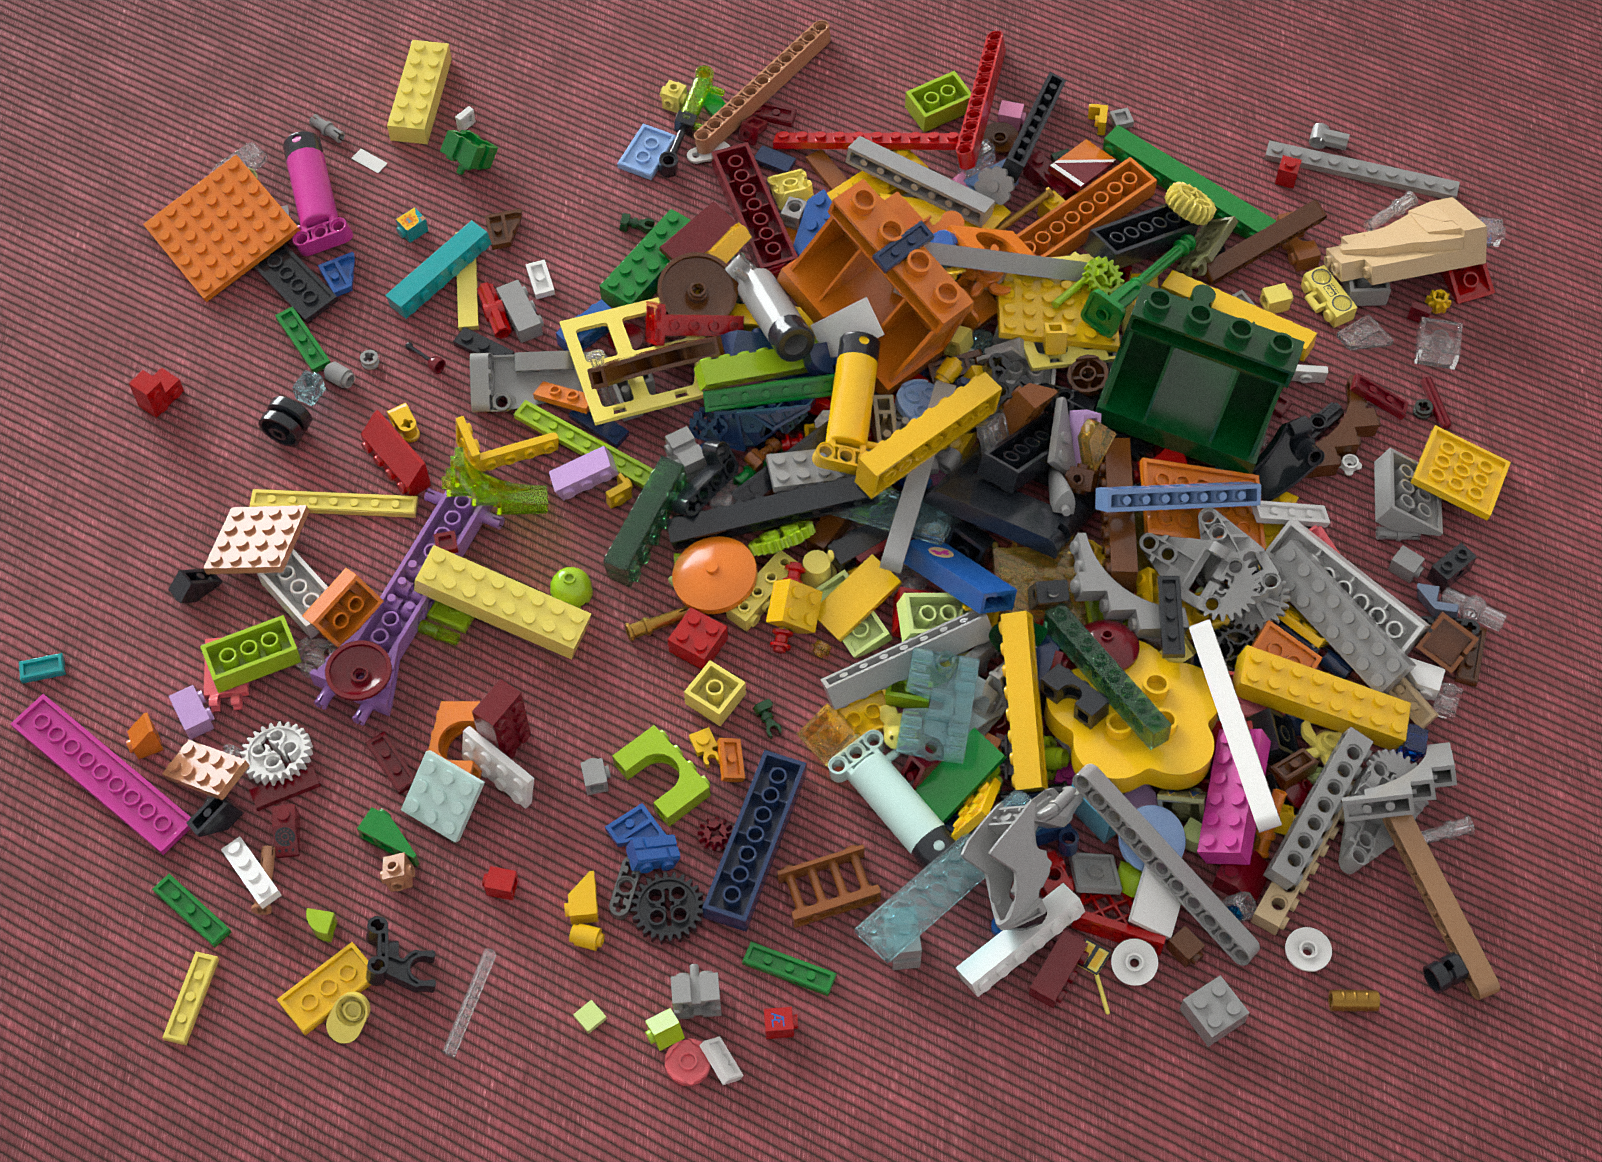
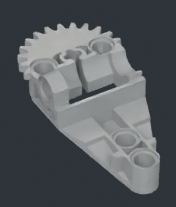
M1207 507L1202 509L1198 515L1201 540H1214L1239 556L1243 554L1244 562L1249 559L1251 560L1248 568L1256 564L1262 568L1261 571L1253 574L1260 576L1254 583L1261 585V588L1254 589L1255 592L1259 593V597H1251L1256 604H1247L1250 609L1249 612L1241 609V618L1234 613V620H1230L1229 624L1235 622V627L1237 624H1242L1243 630L1246 627H1250L1251 632L1254 633L1256 627H1259L1261 630L1268 620L1279 623L1280 621L1277 616L1285 617L1286 614L1282 609H1289V605L1284 602L1291 601L1290 596H1286L1290 591L1289 588H1284L1287 583L1286 581H1281L1279 572L1264 548L1214 508ZM1210 555L1204 565L1206 582L1208 584L1210 580L1219 584L1220 591H1223L1222 584L1212 578L1222 560ZM1234 562L1229 566V569L1233 573H1238L1241 571L1242 566L1240 563ZM1271 584H1276L1274 587H1268Z
M1146 533L1140 538L1139 542L1143 553L1159 575L1180 576L1181 600L1204 613L1205 617L1212 615V620H1215L1220 615L1221 621L1224 622L1226 615H1228L1230 620L1233 621L1234 613L1241 618V609L1249 612L1250 609L1247 604H1256L1251 597H1259V593L1255 592L1254 589L1261 588V585L1254 583V581L1259 579L1260 576L1252 575L1257 568H1248L1251 560L1249 559L1244 562L1243 554L1239 556L1219 542L1210 539L1169 537V535L1156 536L1153 533ZM1147 539H1154L1156 544L1154 548L1146 549L1144 542ZM1165 550H1172L1174 552V557L1171 560L1162 558ZM1210 555H1213L1222 561L1212 578L1220 583L1227 581L1229 589L1220 591V585L1209 580L1201 595L1197 596L1190 592L1189 589ZM1234 562H1238L1242 566L1241 571L1238 573H1233L1229 569V566ZM1208 600H1216L1219 603L1218 608L1215 610L1207 609L1206 603Z
M1387 749L1379 750L1375 755L1373 754L1369 757L1370 760L1366 762L1367 767L1356 778L1349 797L1365 795L1364 789L1393 781L1413 770L1417 763L1410 764L1409 756L1403 759L1401 751L1396 755L1394 749H1391L1389 752ZM1428 801L1414 802V819L1423 811L1424 807L1429 805ZM1382 818L1344 821L1338 860L1343 872L1347 874L1355 873L1394 845Z

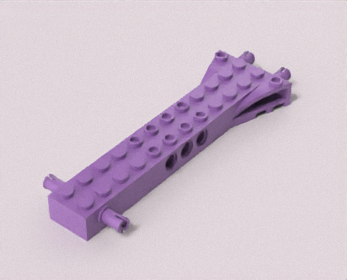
M453 478L444 494L431 488L425 493L424 500L437 506L380 596L384 602L362 627L342 644L358 640L376 643L387 652L392 664L391 678L387 686L379 694L366 700L353 701L361 704L352 717L355 723L359 724L361 722L360 725L364 726L372 711H377L390 717L400 660L435 602L434 599L414 591L415 579L430 550L435 545L434 534L455 530L459 552L453 554L463 557L483 524L500 530L505 518L490 512L494 506L491 492ZM331 655L325 659L326 662L317 670L314 668L309 672L313 684L322 688L314 704L319 708L322 706L323 710L327 709L331 699L336 695L329 688L325 678L326 663Z

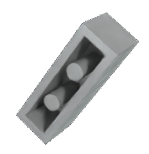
M519 280L497 287V296L503 302L506 316L520 343L543 335V319L541 315L535 313L537 311L533 300L529 301L526 287L521 286Z

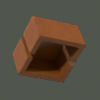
M1442 611L1430 626L1433 629L1432 632L1427 630L1415 647L1452 674L1464 659L1460 654L1461 651L1468 654L1479 638Z

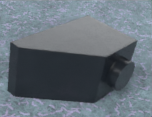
M204 569L179 570L168 590L179 603L197 602L216 589L223 581L216 574H206Z
M211 796L186 823L198 837L228 830L244 812L227 796L223 800Z

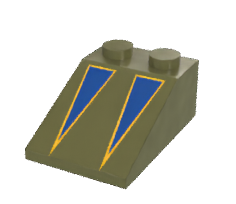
M1190 788L1189 790L1160 789L1157 796L1158 806L1171 811L1180 822L1187 823L1190 817L1202 823L1207 792L1200 788Z

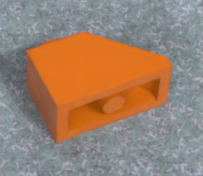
M148 712L144 713L127 731L130 739L126 741L130 753H135L138 760L164 750L158 731Z

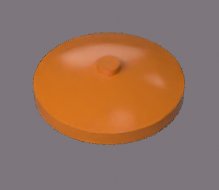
M709 537L693 543L681 553L673 568L672 582L678 598L689 609L692 607L703 614H720L738 607L751 595L757 582L758 569L753 554L743 543L728 537Z

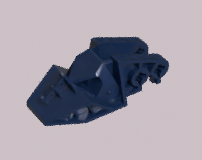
M803 399L714 412H705V407L701 406L698 412H693L694 418L689 419V430L696 439L724 441L732 449L746 451L747 447L759 445L778 430L785 435L788 434L808 416L807 412L816 404V399Z

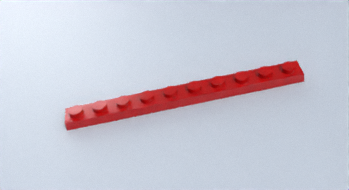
M782 131L776 133L773 140V149H848L861 136L888 150H956L960 134L956 132L844 133L839 131L826 133L820 131L817 133H807L801 131L789 133Z

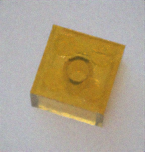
M829 703L797 733V736L827 767L829 760L862 736L838 709L835 710Z

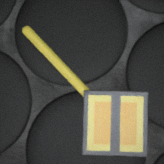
M1086 938L1084 941L1088 943L1087 952L1089 956L1084 965L1079 964L1078 966L1094 974L1105 1013L1109 1015L1110 1011L1099 972L1112 952Z

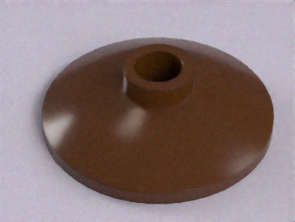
M991 123L986 126L982 144L985 148L995 153L1009 152L1018 136V131L1008 123Z

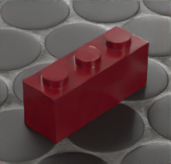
M1063 930L1030 986L1029 995L1053 1009L1057 1002L1061 1004L1067 994L1065 990L1067 984H1073L1078 975L1076 971L1078 965H1084L1089 956L1087 952L1088 943Z

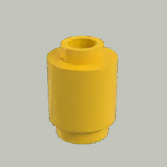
M954 356L951 358L946 357L935 372L934 380L953 384L963 370L962 362Z
M582 923L579 925L573 924L569 935V942L574 943V946L594 951L598 947L603 946L605 934L602 933L601 928Z

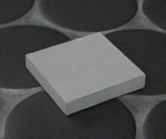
M1076 853L1068 857L1076 892L1121 894L1122 887L1114 855Z

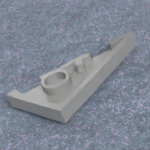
M1064 397L1056 398L1047 463L1065 476L1067 470H1070V466H1076L1067 400Z

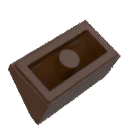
M1301 748L1272 765L1270 770L1280 788L1285 791L1314 774L1319 761L1307 750Z

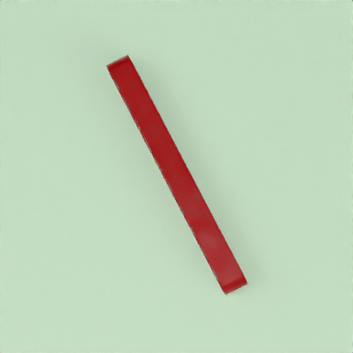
M1001 31L990 32L985 40L956 147L959 167L963 170L972 169L977 164L1006 52L1004 36Z

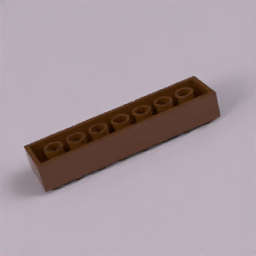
M1104 438L1103 446L1099 447L1098 471H1100L1101 476L1098 478V488L1133 486L1130 438ZM1100 510V521H1103L1104 524L1101 525L1100 535L1105 541L1101 545V553L1105 557L1102 561V567L1118 584L1134 594L1138 576L1134 511L1104 512Z

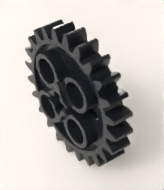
M664 872L663 878H660L656 873L654 881L646 878L647 886L639 884L641 892L635 891L634 896L636 899L631 900V904L634 906L631 908V915H635L632 919L633 923H638L637 930H643V937L651 934V942L659 938L661 945L665 939H668L670 945H672L674 938L681 943V936L683 935L689 939L690 930L697 932L695 924L702 925L700 917H703L702 907L705 901H701L704 898L703 893H698L699 886L695 885L692 887V879L685 882L684 874L679 879L676 878V872H673L671 877H668L667 873ZM665 890H669L671 926H667ZM678 893L684 895L681 899L673 898ZM653 896L661 897L659 901L650 900ZM677 915L686 916V918L681 921L675 919ZM655 917L663 918L659 923L652 921Z

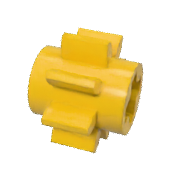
M1440 289L1436 291L1431 290L1430 295L1426 297L1425 303H1428V306L1433 308V313L1438 314L1441 312L1445 313L1446 309L1450 308L1452 301L1448 300L1450 294Z

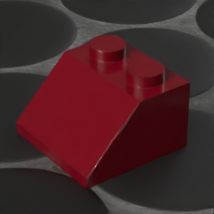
M1252 849L1250 865L1222 864L1212 887L1254 908L1268 879L1263 874L1269 864L1255 849Z

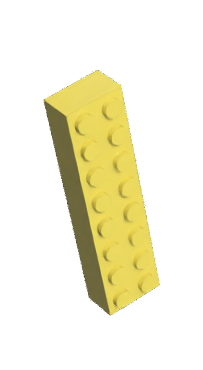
M435 545L430 550L415 579V592L571 660L590 622L591 613Z

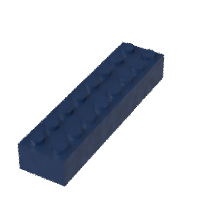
M764 750L703 904V918L747 932L806 778V762Z

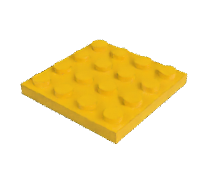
M1435 425L1410 483L1487 521L1492 514L1511 462Z

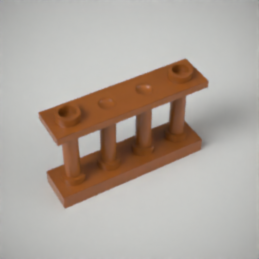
M863 844L859 846L851 845L843 851L795 866L786 865L777 871L778 884L787 882L796 907L791 912L794 928L881 901L879 885H869L860 858H863L865 853ZM847 862L852 863L861 887L858 891L852 893L847 891L838 866ZM830 868L839 893L838 897L830 900L826 898L817 872ZM809 876L818 901L816 904L811 906L804 905L795 880L796 878Z

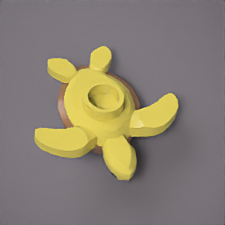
M1305 720L1301 724V735L1309 744V749L1306 750L1317 761L1323 762L1325 765L1343 733L1328 729L1315 733L1310 722Z

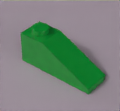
M371 807L357 828L360 838L392 855L405 852L412 865L418 867L417 855L391 818V815L383 809L377 810Z

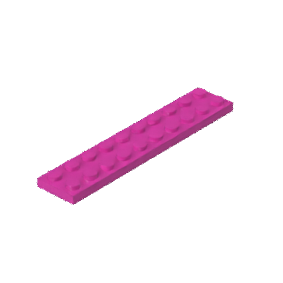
M44 694L10 723L13 729L162 855L191 829L186 823L191 818L187 813Z

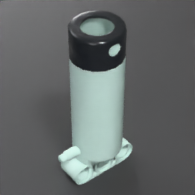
M869 730L829 760L830 777L834 782L838 783L848 779L927 874L935 875L955 861L961 853L963 846L951 837L952 833L891 763L903 752L893 749L884 755L882 733L878 730ZM871 741L879 742L875 746L869 745ZM857 753L862 755L858 759H854L851 757L853 754ZM839 766L844 768L840 772L834 771V769Z

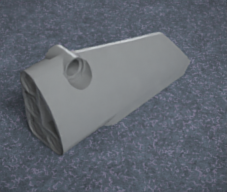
M569 351L518 352L515 355L470 354L472 412H508L509 410L518 409L525 400L534 405L544 404L546 402L535 400L533 397V393L543 381L583 392ZM603 351L583 352L587 362L608 358ZM501 397H506L508 404L503 408L499 407L498 400Z

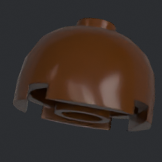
M1087 354L1078 357L1072 366H1069L1067 376L1073 390L1092 397L1099 395L1103 391L1109 371L1107 364L1099 359L1098 356Z

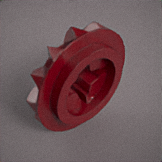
M717 816L712 819L707 818L703 824H700L697 832L699 843L709 851L726 849L733 831L732 825L726 819L723 820ZM720 828L719 834L721 836L716 835L714 836V838L712 837L711 839V830L716 831Z

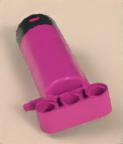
M309 131L291 134L284 141L283 149L300 222L298 227L301 230L294 235L293 242L303 256H310L350 241L353 237V232L346 220L338 217L320 138Z

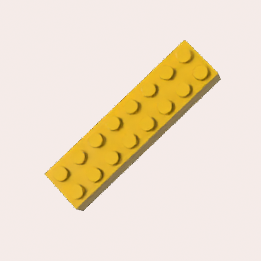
M986 372L980 376H974L967 385L958 387L951 396L942 398L938 405L926 409L922 416L909 421L903 429L896 430L886 441H880L873 450L864 452L858 459L855 483L871 499L994 414L998 406L1002 387Z
M1249 645L1237 656L1232 683L1238 697L1340 733H1344L1352 727L1372 740L1374 745L1388 750H1396L1406 741L1411 707L1410 702Z

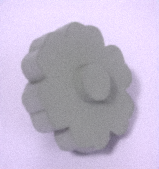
M995 166L993 169L985 168L978 174L979 181L974 184L976 192L995 200V205H1003L1011 199L1010 192L1015 189L1014 178L1008 176L1007 169Z

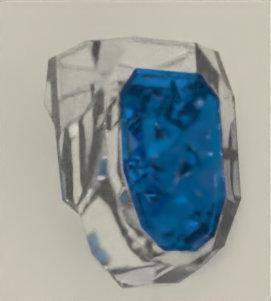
M1239 892L1225 897L1221 901L1240 922L1252 918L1256 911V902L1250 892Z

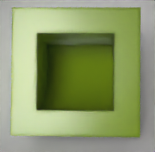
M1121 861L1118 868L1122 887L1121 892L1135 898L1142 872L1131 864Z
M307 908V921L315 936L323 941L332 942L338 922L333 912Z

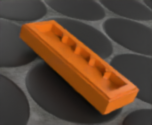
M543 381L533 393L535 400L585 414L590 410L584 392Z

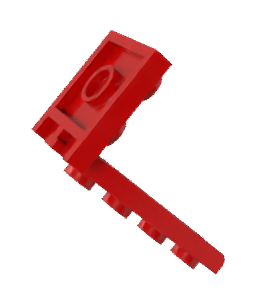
M646 301L645 342L656 346H665L666 336H718L735 330H744V316L669 315L666 314L665 304Z

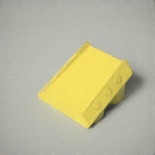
M803 169L767 178L777 206L781 211L789 196L800 198L804 201L814 196L812 182L807 180V174Z

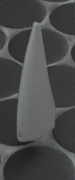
M1050 467L1048 469L1050 504L1053 512L1062 513L1064 516L1074 514L1075 497L1069 484L1058 470Z

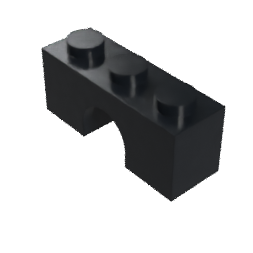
M1058 663L1041 678L1040 693L1055 704H1058L1065 698L1077 700L1074 706V718L1089 729H1092L1109 714L1110 700L1106 695L1096 691L1088 682L1081 680L1070 669L1063 667L1061 664Z

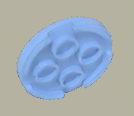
M913 379L903 383L895 398V404L901 416L909 418V421L922 416L928 408L935 384L929 383L925 379Z
M1146 805L1137 808L1141 815L1182 858L1186 838L1179 819L1171 811L1161 806ZM1118 835L1119 848L1124 859L1142 872L1144 862Z

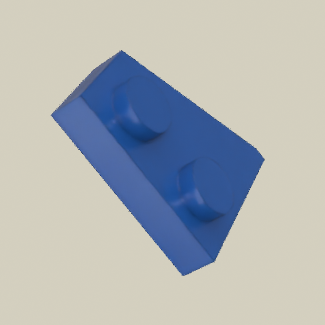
M353 252L318 265L326 284L337 297L353 291L355 266Z
M643 803L605 826L606 832L617 847L627 846L633 838L666 835Z

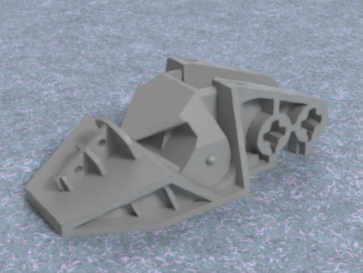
M990 640L985 644L977 645L962 658L954 676L948 683L933 688L924 736L949 751H952L974 727L985 736L1006 712V709L1009 708L1008 700L1004 694V687L1007 686L1002 671L1005 661L991 671L986 680L979 677L981 673L987 671V665L991 657L994 659L1001 655Z

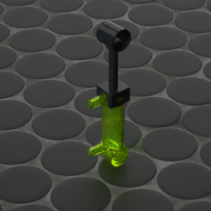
M707 65L699 66L696 69L695 78L685 102L675 118L674 131L678 133L670 151L663 152L659 157V173L663 177L671 178L677 174L678 150L684 136L692 137L694 131L703 125L698 123L697 119L708 93L724 96L725 89L713 86L714 71Z

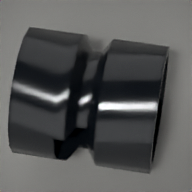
M1450 952L1441 957L1439 961H1433L1423 967V975L1427 984L1437 994L1451 988L1452 984L1457 985L1468 978V971L1463 960L1454 952Z

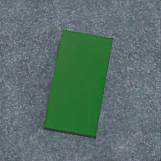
M974 727L915 791L931 810L946 823L1007 757Z

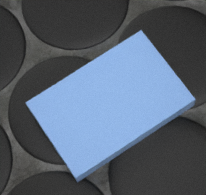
M642 124L618 161L617 167L652 180L659 170L660 155L665 151L671 150L676 135Z

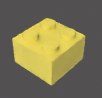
M710 660L684 691L685 704L721 726L745 697L746 684Z

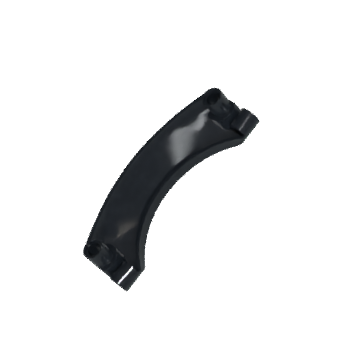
M1304 415L1282 424L1271 442L1258 456L1251 474L1259 475L1261 501H1272L1279 497L1324 461V452L1316 446L1315 439L1309 435L1312 432V426L1307 416Z

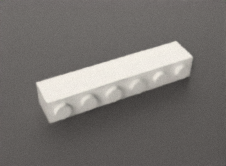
M1064 883L1042 899L1047 910L1046 919L1042 924L1023 931L1003 930L956 967L961 980L977 997L988 991L991 986L1001 978L1006 977L1011 970L1020 963L1025 962L1030 955L1041 949L1049 940L1060 934L1064 928L1085 913L1080 898Z

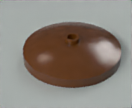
M702 252L686 253L670 261L660 274L657 288L659 303L665 304L666 314L730 315L737 302L738 284L725 270L728 265L718 257Z

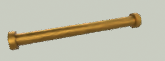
M1046 187L1042 194L995 229L1006 230L1049 197L1053 198L1055 196L1053 191Z

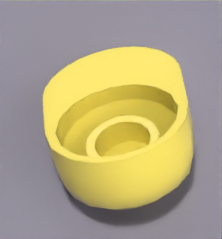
M355 991L347 992L338 998L326 1023L327 1032L333 1040L339 1043H350L359 1036L371 1010L367 998Z

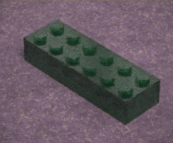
M661 455L603 560L608 578L630 588L634 582L638 581L643 564L648 563L653 546L656 547L660 541V533L663 529L667 528V520L670 519L669 517L673 512L672 501L674 497L689 484L683 464Z

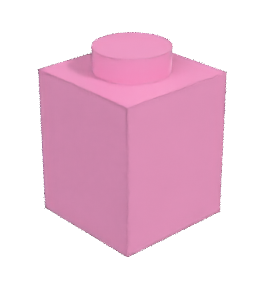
M1002 100L997 122L1008 123L1019 131L1021 123L1024 124L1027 113L1023 112L1024 104Z

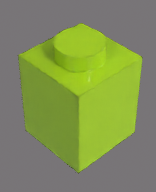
M671 1008L645 1021L648 1028L645 1034L650 1044L655 1043L659 1051L685 1039L680 1023Z

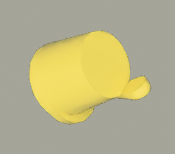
M812 550L804 556L802 567L806 569V573L801 574L803 584L816 589L837 575V570L832 564L834 560V552L832 550H828L827 554L820 550Z

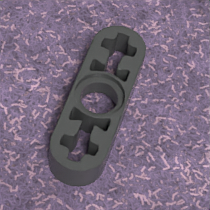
M628 856L622 861L609 904L610 914L617 920H623L629 916L632 908L631 900L635 898L634 892L637 891L642 875L640 871H632V877L628 876V866H630ZM623 883L632 884L631 891L625 893L620 890V886ZM620 898L624 899V909H621L620 912H617L615 907H619L621 902Z

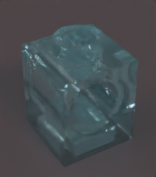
M305 370L292 389L297 400L313 407L326 387L320 374Z

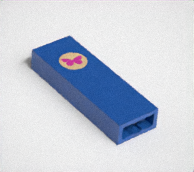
M937 537L910 541L904 564L979 614L1013 610L1017 594L1016 588Z

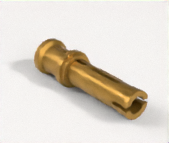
M687 606L650 619L643 617L641 621L632 624L626 623L625 630L630 642L643 635L650 636L657 629L680 622L688 612Z

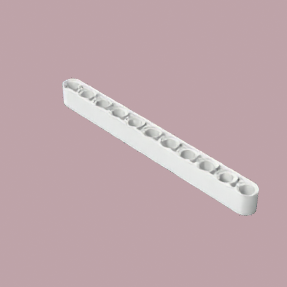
M1209 619L1189 626L1259 833L1281 826L1280 817L1212 623Z

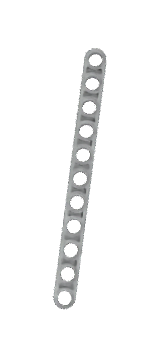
M932 242L924 245L941 265L1070 281L1081 279L1083 277L1082 274L1085 272L1083 268L1088 263Z
M936 380L928 408L938 405L942 398L951 396L956 390V385ZM936 454L907 474L881 559L880 568L901 574Z
M1086 764L1072 780L1078 792L1233 961L1242 966L1248 965L1260 950L1259 942L1107 776L1096 765Z

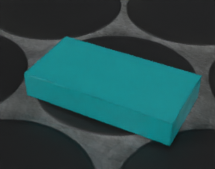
M63 653L19 661L20 681L24 684L66 675Z

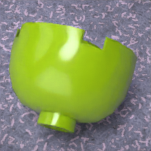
M566 567L559 570L553 576L550 583V594L554 598L581 608L582 605L591 600L593 595L592 582L583 570L575 567Z

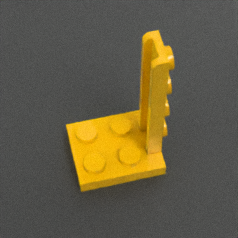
M464 416L456 418V444L472 480L479 479L480 472L490 471L504 465H512L521 460L532 459L535 456L550 454L558 450L559 437L553 432L480 453L478 440L472 437L473 430L471 424L466 423Z

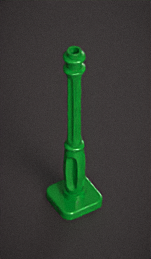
M1188 234L1183 235L1180 240L1174 242L1172 249L1138 277L1131 278L1130 281L1116 289L1110 296L1100 289L1092 291L1081 311L1082 320L1104 337H1113L1126 315L1125 308L1137 298L1142 284H1149L1178 258L1185 257L1190 251H1193L1196 247L1195 237Z

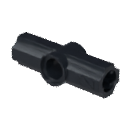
M1331 402L1319 413L1311 415L1309 421L1312 426V432L1309 435L1315 440L1321 439L1325 431L1344 416L1342 406L1337 402Z

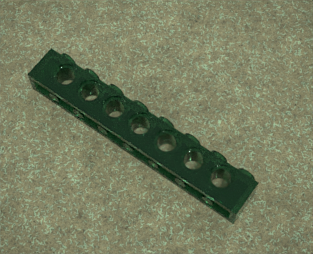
M1062 602L1045 611L1043 626L1048 629L1050 637L1100 693L1106 695L1110 700V705L1143 743L1152 750L1168 741L1172 724L1068 607Z

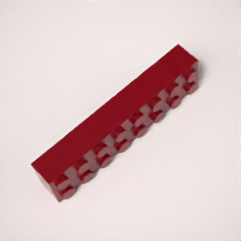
M745 142L711 152L712 168L735 221L745 226L752 236L745 245L754 266L767 270L784 263L788 265L798 258L749 143Z

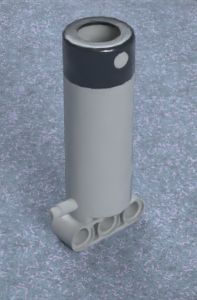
M739 254L725 270L738 282L740 298L781 359L787 362L803 359L813 349L815 342L814 334L771 271L757 268Z

